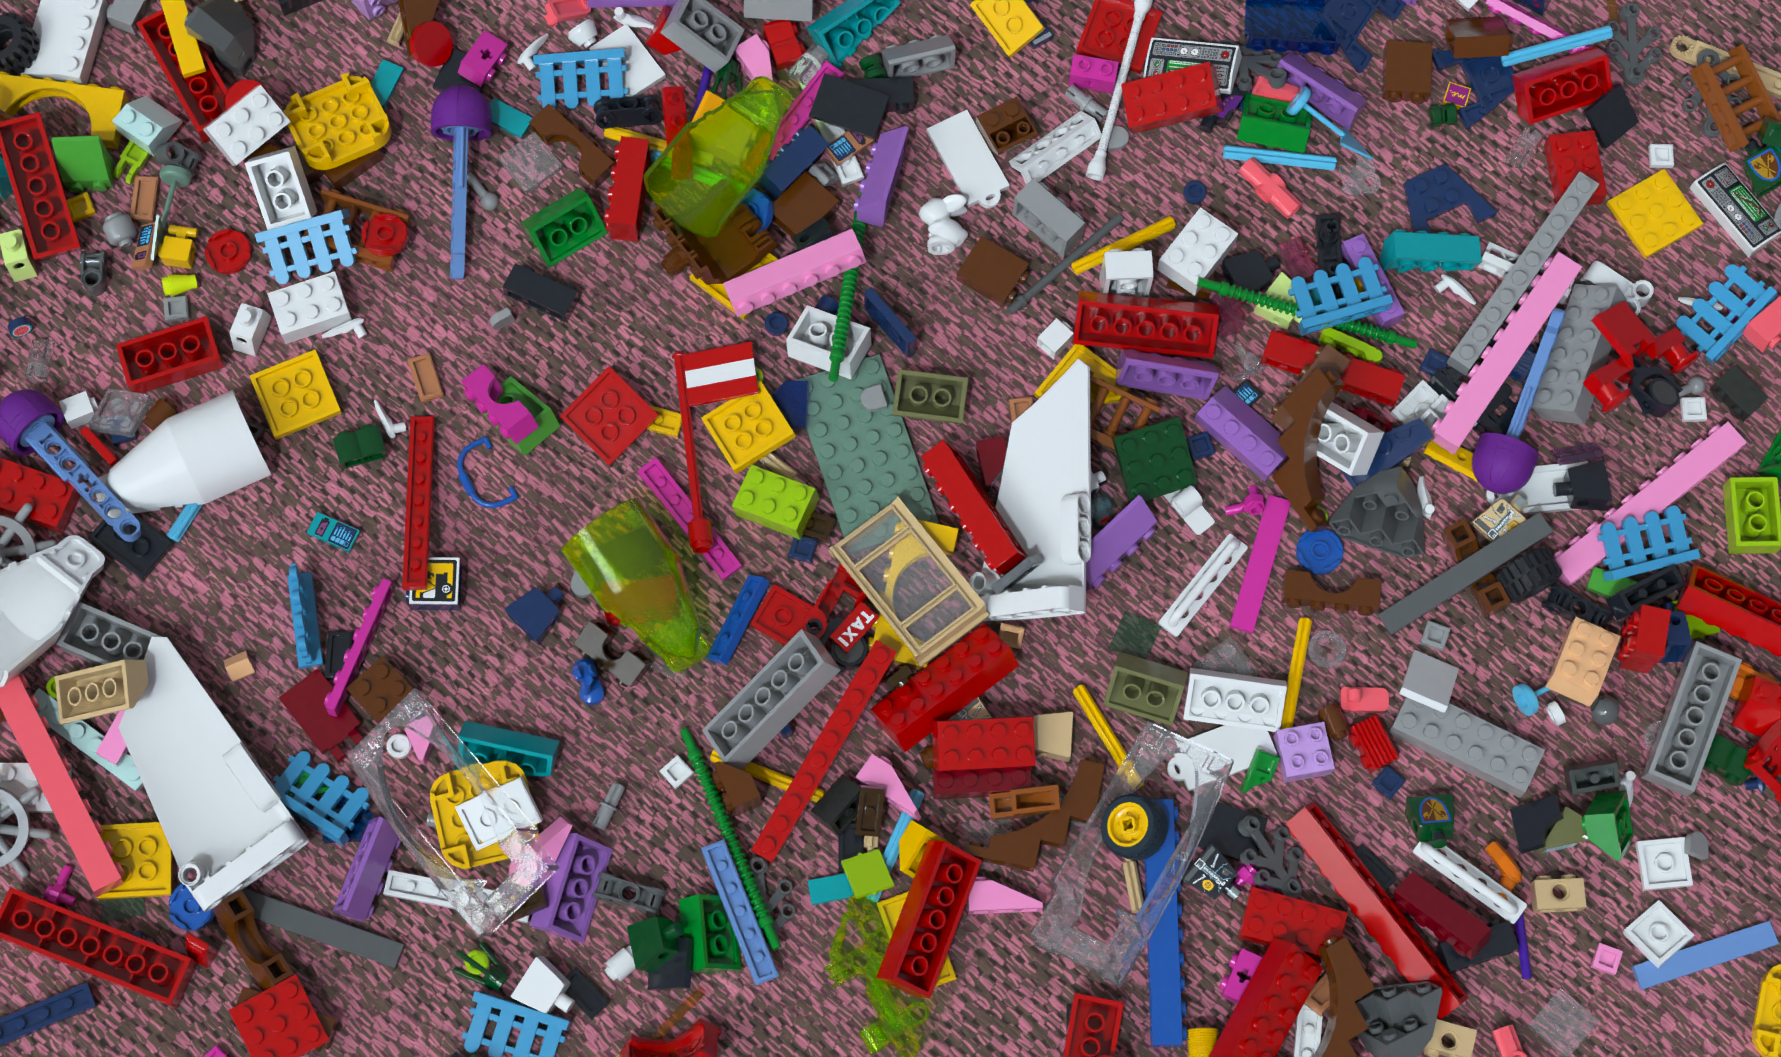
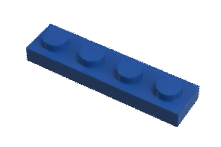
M755 575L747 577L706 656L708 660L718 664H728L740 639L744 635L749 621L754 616L761 598L766 592L770 583L767 579Z

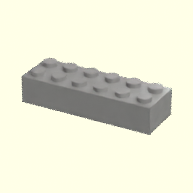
M1574 284L1565 310L1566 313L1532 405V408L1542 420L1575 424L1586 423L1595 395H1592L1582 382L1592 372L1605 366L1612 347L1591 320L1597 314L1622 301L1627 303L1626 298L1617 287Z
M801 629L702 731L724 764L742 770L841 669L819 638Z
M1698 641L1691 645L1685 656L1641 776L1642 779L1686 797L1695 791L1742 659Z
M1407 697L1404 698L1388 734L1519 798L1526 793L1545 751L1450 703L1444 713Z

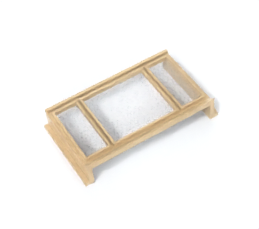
M898 496L890 505L836 545L829 548L830 555L834 560L838 559L913 653L914 659L920 668L990 616L986 611V605Z

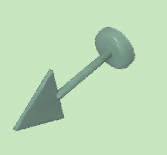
M166 165L160 169V179L167 185H170L162 218L160 219V215L156 214L150 260H154L160 243L164 241V228L175 188H183L191 184L192 174L182 167Z

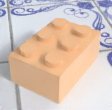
M1575 617L1565 634L1545 687L1590 707L1599 695L1621 636Z

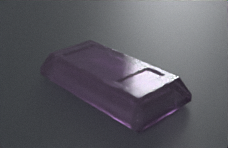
M1593 442L1553 449L1550 451V454L1561 466L1600 459L1603 451Z

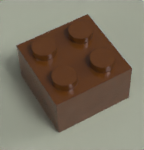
M383 656L346 688L354 700L381 729L418 697L416 691Z

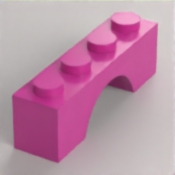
M484 364L461 380L465 387L464 395L470 402L475 401L474 404L482 415L488 414L486 417L494 427L499 426L498 430L505 439L510 437L517 444L539 428L531 413L519 400L509 404L497 403L503 389L495 375Z

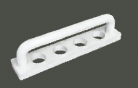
M1229 534L1163 615L1159 625L1174 637H1178L1244 555L1248 546L1232 534ZM1231 556V562L1225 565V562ZM1217 574V580L1215 582H1210L1213 579V577ZM1202 592L1203 597L1200 600H1196ZM1188 610V616L1186 618H1181Z
M1431 841L1419 842L1413 850L1414 854L1510 923L1515 924L1527 908V903L1447 846L1440 848L1446 852V857L1438 849L1433 848ZM1457 864H1463L1466 867L1467 871ZM1479 878L1484 879V880L1486 881L1487 885H1485L1483 882H1481V881L1478 880V879H1479ZM1498 893H1503V894H1505V895L1507 896V899H1508V900H1506L1505 898H1503V897H1502L1501 895H1499Z

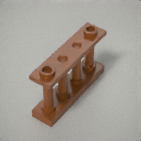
M1744 44L1728 51L1731 58L1713 67H1710L1707 61L1689 71L1730 152L1749 144L1746 137L1760 130L1765 116L1781 120V115L1776 110ZM1735 66L1741 78L1721 88L1716 75ZM1746 87L1751 99L1731 108L1726 96ZM1756 107L1761 119L1742 129L1736 116Z
M321 189L320 191L323 201L327 202L322 215L333 212L336 205L348 208L350 217L345 218L344 221L346 225L350 224L351 227L357 212L370 215L369 220L374 215L380 213L394 214L400 217L407 227H411L410 217L403 210H390L344 196L341 192L334 189H329V191ZM329 223L322 225L324 231H326ZM305 230L303 237L309 235L307 230ZM326 236L331 254L337 253L334 238ZM362 238L357 245L352 244V247H357L359 252L355 254L356 262L393 273L396 266L393 256L380 257L373 255L365 248ZM311 241L305 242L306 247L313 248Z
M1090 371V383L1100 387L1090 408V439L1115 451L1111 437L1116 436V430L1130 401L1143 407L1133 430L1144 427L1151 412L1159 414L1161 408L1157 407L1158 402L1148 397L1142 400L1093 377L1094 372ZM1110 391L1122 398L1107 429L1101 433L1094 429V422Z

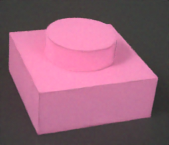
M1598 943L1590 967L1614 976L1616 975L1623 951Z

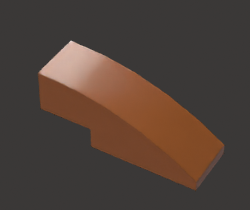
M1059 785L1010 790V792L989 794L991 819L994 821L1008 820L1061 810Z

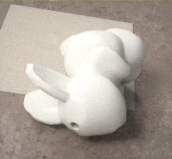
M951 194L943 199L931 198L920 208L919 217L924 223L929 225L928 230L930 233L927 242L929 253L933 255L949 254L968 238V232L959 223L950 218L967 212L966 207H964L967 200L963 195Z

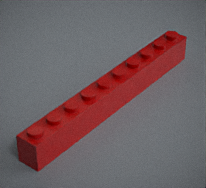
M878 640L875 641L753 845L751 851L754 854L774 864L897 657L895 650Z
M1315 802L1304 807L1285 823L1289 828L1291 836L1300 842L1304 847L1306 855L1319 866L1321 874L1329 879L1336 893L1344 898L1350 906L1353 915L1358 917L1365 925L1367 933L1376 939L1380 944L1382 952L1394 962L1397 971L1409 983L1429 981L1441 987L1442 996L1437 1014L1438 1020L1444 1018L1469 998Z

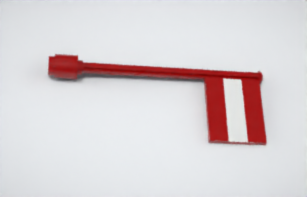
M752 342L689 354L678 351L672 355L675 361L693 519L687 524L690 547L693 548V552L697 554L710 552L714 542L711 521L703 516L690 407L759 394Z

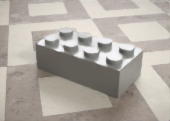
M79 602L57 645L65 653L100 666L124 659L144 660L151 637L162 636Z

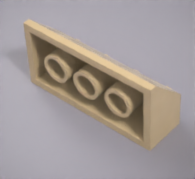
M124 659L55 676L60 725L134 708L149 684L146 660Z

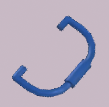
M484 436L471 442L461 451L457 461L458 477L467 495L471 496L477 504L487 508H497L519 498L514 486L508 488L512 496L497 502H486L477 496L476 490L463 468L464 457L470 450L485 443L488 450L493 448L489 438Z

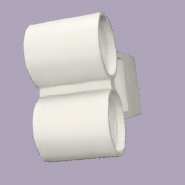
M1594 261L1580 279L1583 285L1617 287L1626 298L1627 305L1637 316L1641 307L1647 305L1654 292L1650 282L1639 280L1633 284L1599 261ZM1636 291L1643 292L1645 297L1639 296Z

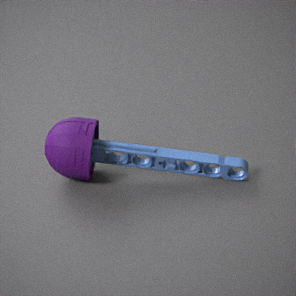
M456 85L442 91L435 99L431 110V134L441 139L454 141L450 279L463 280L465 269L468 141H479L489 138L491 136L492 120L491 108L487 99L475 88L466 85Z
M1554 308L1551 313L1507 434L1483 433L1479 437L1472 457V470L1476 480L1488 491L1497 494L1515 492L1524 487L1533 474L1539 454L1533 447L1519 439L1566 313L1565 310Z
M23 389L7 395L0 403V437L19 456L37 452L64 482L68 481L109 525L113 526V530L123 540L128 542L137 540L141 535L139 521L131 512L126 513L125 506L88 468L89 464L59 433L64 422L63 412L51 399L36 390ZM52 445H59L61 447V450L56 454L48 452V448ZM67 461H74L76 463V466L71 470L63 468V464ZM80 479L89 480L92 488L89 490V487L84 482L81 483ZM97 493H104L106 498L101 502L93 500V496ZM112 509L121 510V515L117 518H111L108 516V512ZM127 525H134L137 528L132 534L124 533L123 529Z

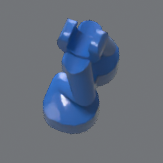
M585 658L575 662L572 673L574 678L581 682L580 697L582 701L588 705L601 703L605 698V694L600 680L597 679L598 673L593 660Z

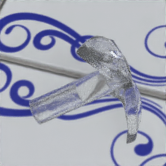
M1242 342L1234 345V349L1243 364L1244 371L1231 375V380H1249L1252 374L1254 377H1257L1266 370L1268 365L1262 364L1259 366L1258 358L1250 351L1246 352Z

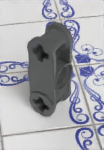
M598 873L599 882L596 891L592 893L593 898L639 910L652 916H660L661 912L659 909L663 897L667 895L666 891L626 881L610 874ZM627 889H632L636 892V896L632 900H626L622 896L623 892Z

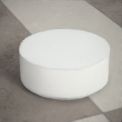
M1555 701L1546 705L1547 713L1556 726L1566 722L1561 708Z
M395 734L389 738L387 750L392 757L403 759L410 754L412 745L406 735Z

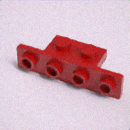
M662 87L670 179H691L693 175L684 87Z

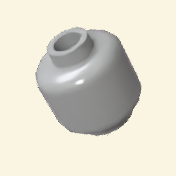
M117 212L105 218L102 229L110 245H119L120 248H125L133 244L132 239L137 236V229L129 215Z

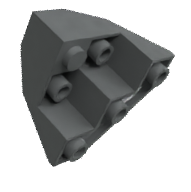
M207 0L197 5L193 12H190L185 19L184 26L188 34L212 46L222 67L245 77L256 60L257 34L241 4L234 0Z
M1402 466L1380 471L1356 486L1329 519V524L1342 539L1404 559L1424 555L1426 552L1422 508L1413 482Z
M1429 981L1375 986L1373 991L1355 1001L1369 1027L1358 1034V1036L1374 1057H1418L1433 1037L1442 989Z

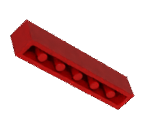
M1271 330L1260 363L1299 375L1307 364L1311 366L1316 360L1314 354L1320 346L1311 344V341L1305 338H1293L1284 331ZM1343 353L1352 360V363L1340 377L1344 383L1341 390L1394 408L1405 375L1396 369H1385L1379 367L1373 361L1364 362L1356 359L1352 354Z

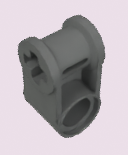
M178 142L163 143L155 149V158L159 163L165 166L174 165L182 167L192 174V179H194L196 166L203 159L200 154L189 150ZM168 148L171 151V157L168 155Z
M101 250L100 253L81 251V282L88 294L100 296L107 287L106 250ZM93 280H98L96 284L89 285Z

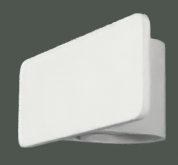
M1190 485L1187 488L1163 495L1195 534L1200 535L1214 524V519L1202 506V497L1193 486Z

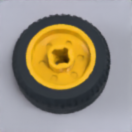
M1125 794L1117 797L1108 805L1104 815H1102L1100 827L1103 841L1110 851L1129 860H1144L1157 853L1161 849L1160 847L1163 846L1168 831V821L1163 809L1154 800L1139 794Z

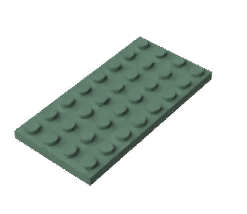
M880 354L863 359L852 379L839 375L838 381L831 382L828 379L829 371H823L791 381V387L843 538L890 505L897 496L916 519L939 524L903 419L900 416H892L894 394ZM881 384L887 408L876 412L865 410L861 404L862 392L869 387ZM895 514L849 548V555L880 546L893 537L896 523L901 522L899 517Z

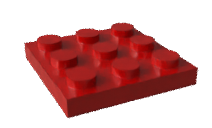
M1095 0L1076 53L1088 57L1119 62L1118 67H1121L1134 21V2L1128 0ZM1150 8L1145 15L1138 34L1129 71L1141 74L1151 38H1154L1162 11Z
M610 366L560 415L609 466L660 417Z
M297 974L228 1010L251 1057H302L330 1042Z

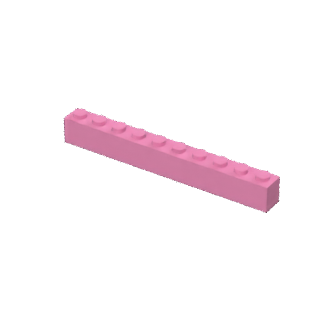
M1558 252L1554 258L1550 256L1542 267L1545 269L1543 275H1536L1530 284L1533 287L1530 294L1527 292L1523 294L1518 302L1521 305L1517 312L1512 310L1506 319V322L1509 323L1506 329L1500 328L1493 338L1496 341L1493 348L1488 345L1481 356L1484 359L1480 366L1475 364L1468 375L1472 377L1468 384L1465 382L1461 384L1456 392L1459 395L1455 402L1450 400L1443 411L1446 413L1444 419L1438 418L1431 428L1435 437L1432 441L1453 455L1581 270V265L1564 254Z
M1729 422L1725 423L1722 427L1719 424L1713 427L1708 432L1710 435L1705 440L1702 438L1698 439L1691 445L1693 450L1688 454L1685 452L1679 454L1673 460L1675 462L1670 468L1667 465L1656 473L1658 478L1653 482L1649 479L1638 488L1640 490L1638 494L1634 496L1631 493L1621 501L1623 506L1618 510L1614 507L1603 516L1605 518L1603 522L1599 524L1596 521L1586 529L1588 534L1583 538L1578 535L1568 544L1570 546L1569 549L1565 552L1559 550L1555 553L1553 557L1563 572L1558 580L1564 587L1569 588L1606 558L1603 542L1597 539V536L1601 535V524L1612 522L1616 526V530H1621V522L1625 517L1632 516L1637 520L1638 525L1644 524L1643 515L1646 512L1655 511L1660 515L1667 507L1674 504L1739 452L1747 443L1745 439ZM1624 535L1619 536L1618 538L1621 546L1625 543Z

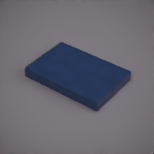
M870 287L864 294V310L907 358L912 357L916 352V337Z

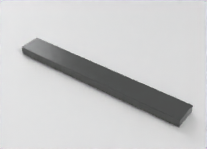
M1537 513L1378 614L1379 619L1391 636L1550 536L1553 534V530L1541 513Z
M242 889L255 910V920L391 968H397L405 947L404 944L259 893Z

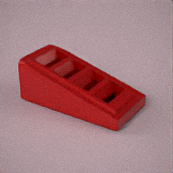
M187 934L185 940L188 957L201 966L209 968L216 958L218 951L193 934Z

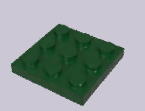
M1174 416L1111 437L1129 503L1138 495L1144 501H1148L1187 488L1190 485L1198 484L1180 416Z

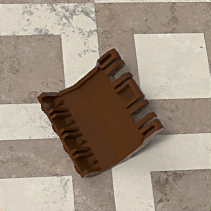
M722 180L711 187L704 199L679 216H665L659 205L651 210L655 217L652 220L659 232L663 230L667 234L664 237L672 248L674 246L678 248L677 254L683 263L689 262L691 265L689 269L696 279L701 278L706 285L723 284L741 276L760 263L762 258L773 251L778 245L767 230H762L755 234L762 228V223L742 198L730 203L737 197V192L727 180Z

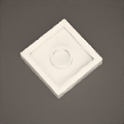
M1685 837L1637 841L1635 843L1643 891L1690 887L1693 885L1688 854L1684 853Z
M1660 900L1623 931V934L1657 968H1660L1694 937V934Z

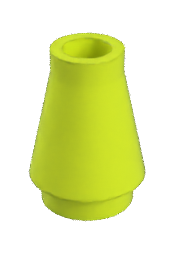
M167 274V277H162L165 296L171 295L173 297L197 288L195 274Z

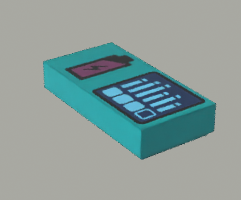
M319 512L316 513L306 532L309 536L348 553H351L361 534L360 530Z

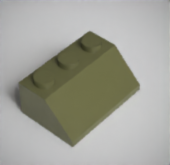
M898 369L892 416L963 424L968 378Z
M1118 652L1103 705L1172 726L1188 672Z

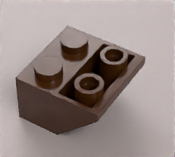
M1017 97L976 116V126L988 148L996 155H1001L1039 135Z
M719 761L714 763L713 779L717 789H723L724 791L721 795L727 812L732 811L736 817L762 805L759 791L750 773Z

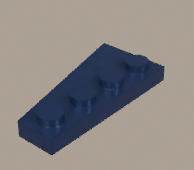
M1421 418L1383 434L1367 475L1350 476L1342 470L1341 472L1354 489L1378 472L1395 468L1434 440L1435 437Z

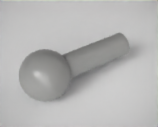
M471 172L468 173L467 182L481 198V206L485 210L497 208L499 204L497 195L487 192Z
M1699 376L1691 377L1686 385L1681 386L1683 391L1679 394V397L1689 393L1695 395L1703 393L1706 388L1704 379Z

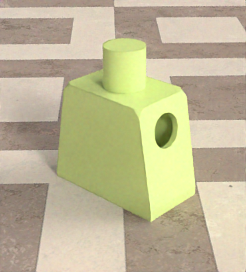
M22 229L0 234V246L4 263L14 282L37 277L36 266L26 233ZM18 263L25 264L23 267L17 268Z
M1281 272L1266 291L1267 297L1272 295L1274 299L1279 297L1280 301L1285 299L1287 303L1288 301H1292V304L1296 303L1295 297H1289L1288 290L1291 289V280ZM1260 304L1255 306L1253 312L1285 329H1288L1294 320L1299 324L1302 320V317L1297 319L1296 315L1292 316L1291 313L1286 315L1285 311L1280 313L1279 309L1273 311L1272 307L1267 309L1266 305L1260 307Z

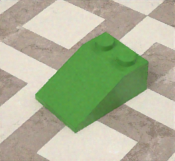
M100 136L52 137L61 179L67 190L76 193L83 192L84 189L103 192L108 188H114V161Z
M510 376L501 384L503 392L499 396L497 403L509 404L519 400L531 413L539 427L517 444L510 437L506 439L525 456L557 430L560 424L550 407Z

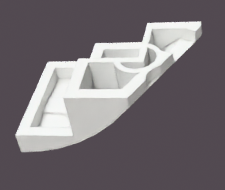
M1422 380L1390 414L1402 425L1421 418L1431 433L1434 434L1431 428L1438 418L1444 419L1446 413L1443 411L1450 401L1443 394L1439 396Z

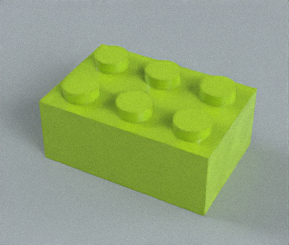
M751 464L732 504V508L736 516L801 540L809 518H811L810 516L814 512L820 498L816 488Z
M1777 477L1729 478L1723 485L1729 554L1777 553L1781 549V509Z

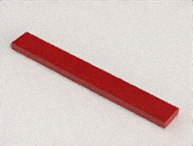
M410 416L403 590H427L435 432L434 416Z

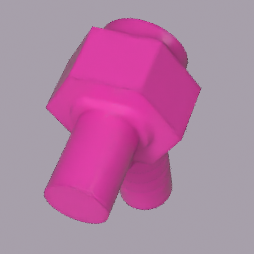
M1250 486L1248 488L1249 496L1244 498V501L1240 504L1225 506L1226 515L1246 511L1251 515L1261 514L1265 509V501L1263 495L1258 494V488Z
M1242 863L1236 870L1239 876L1233 883L1239 888L1246 882L1253 886L1257 885L1254 882L1253 876L1259 870L1252 864L1245 865ZM1257 885L1261 889L1273 892L1275 889L1266 885Z
M64 865L55 885L47 887L44 893V899H47V902L57 906L60 903L71 907L75 905L77 898L65 894L66 882L73 871L71 867Z

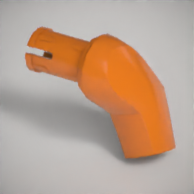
M1493 841L1485 848V851L1501 873L1500 876L1502 878L1499 884L1512 892L1515 885L1522 881L1521 871L1512 856L1497 841ZM1498 893V894L1501 895L1503 898H1505L1506 900H1508V899H1507V896H1506L1505 894H1503V893Z

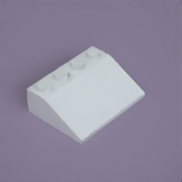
M41 0L32 28L39 39V44L37 45L39 52L35 53L37 58L35 61H31V66L24 68V72L18 75H29L35 79L47 77L58 82L69 80L80 85H87L107 18L106 13L109 7L107 1Z

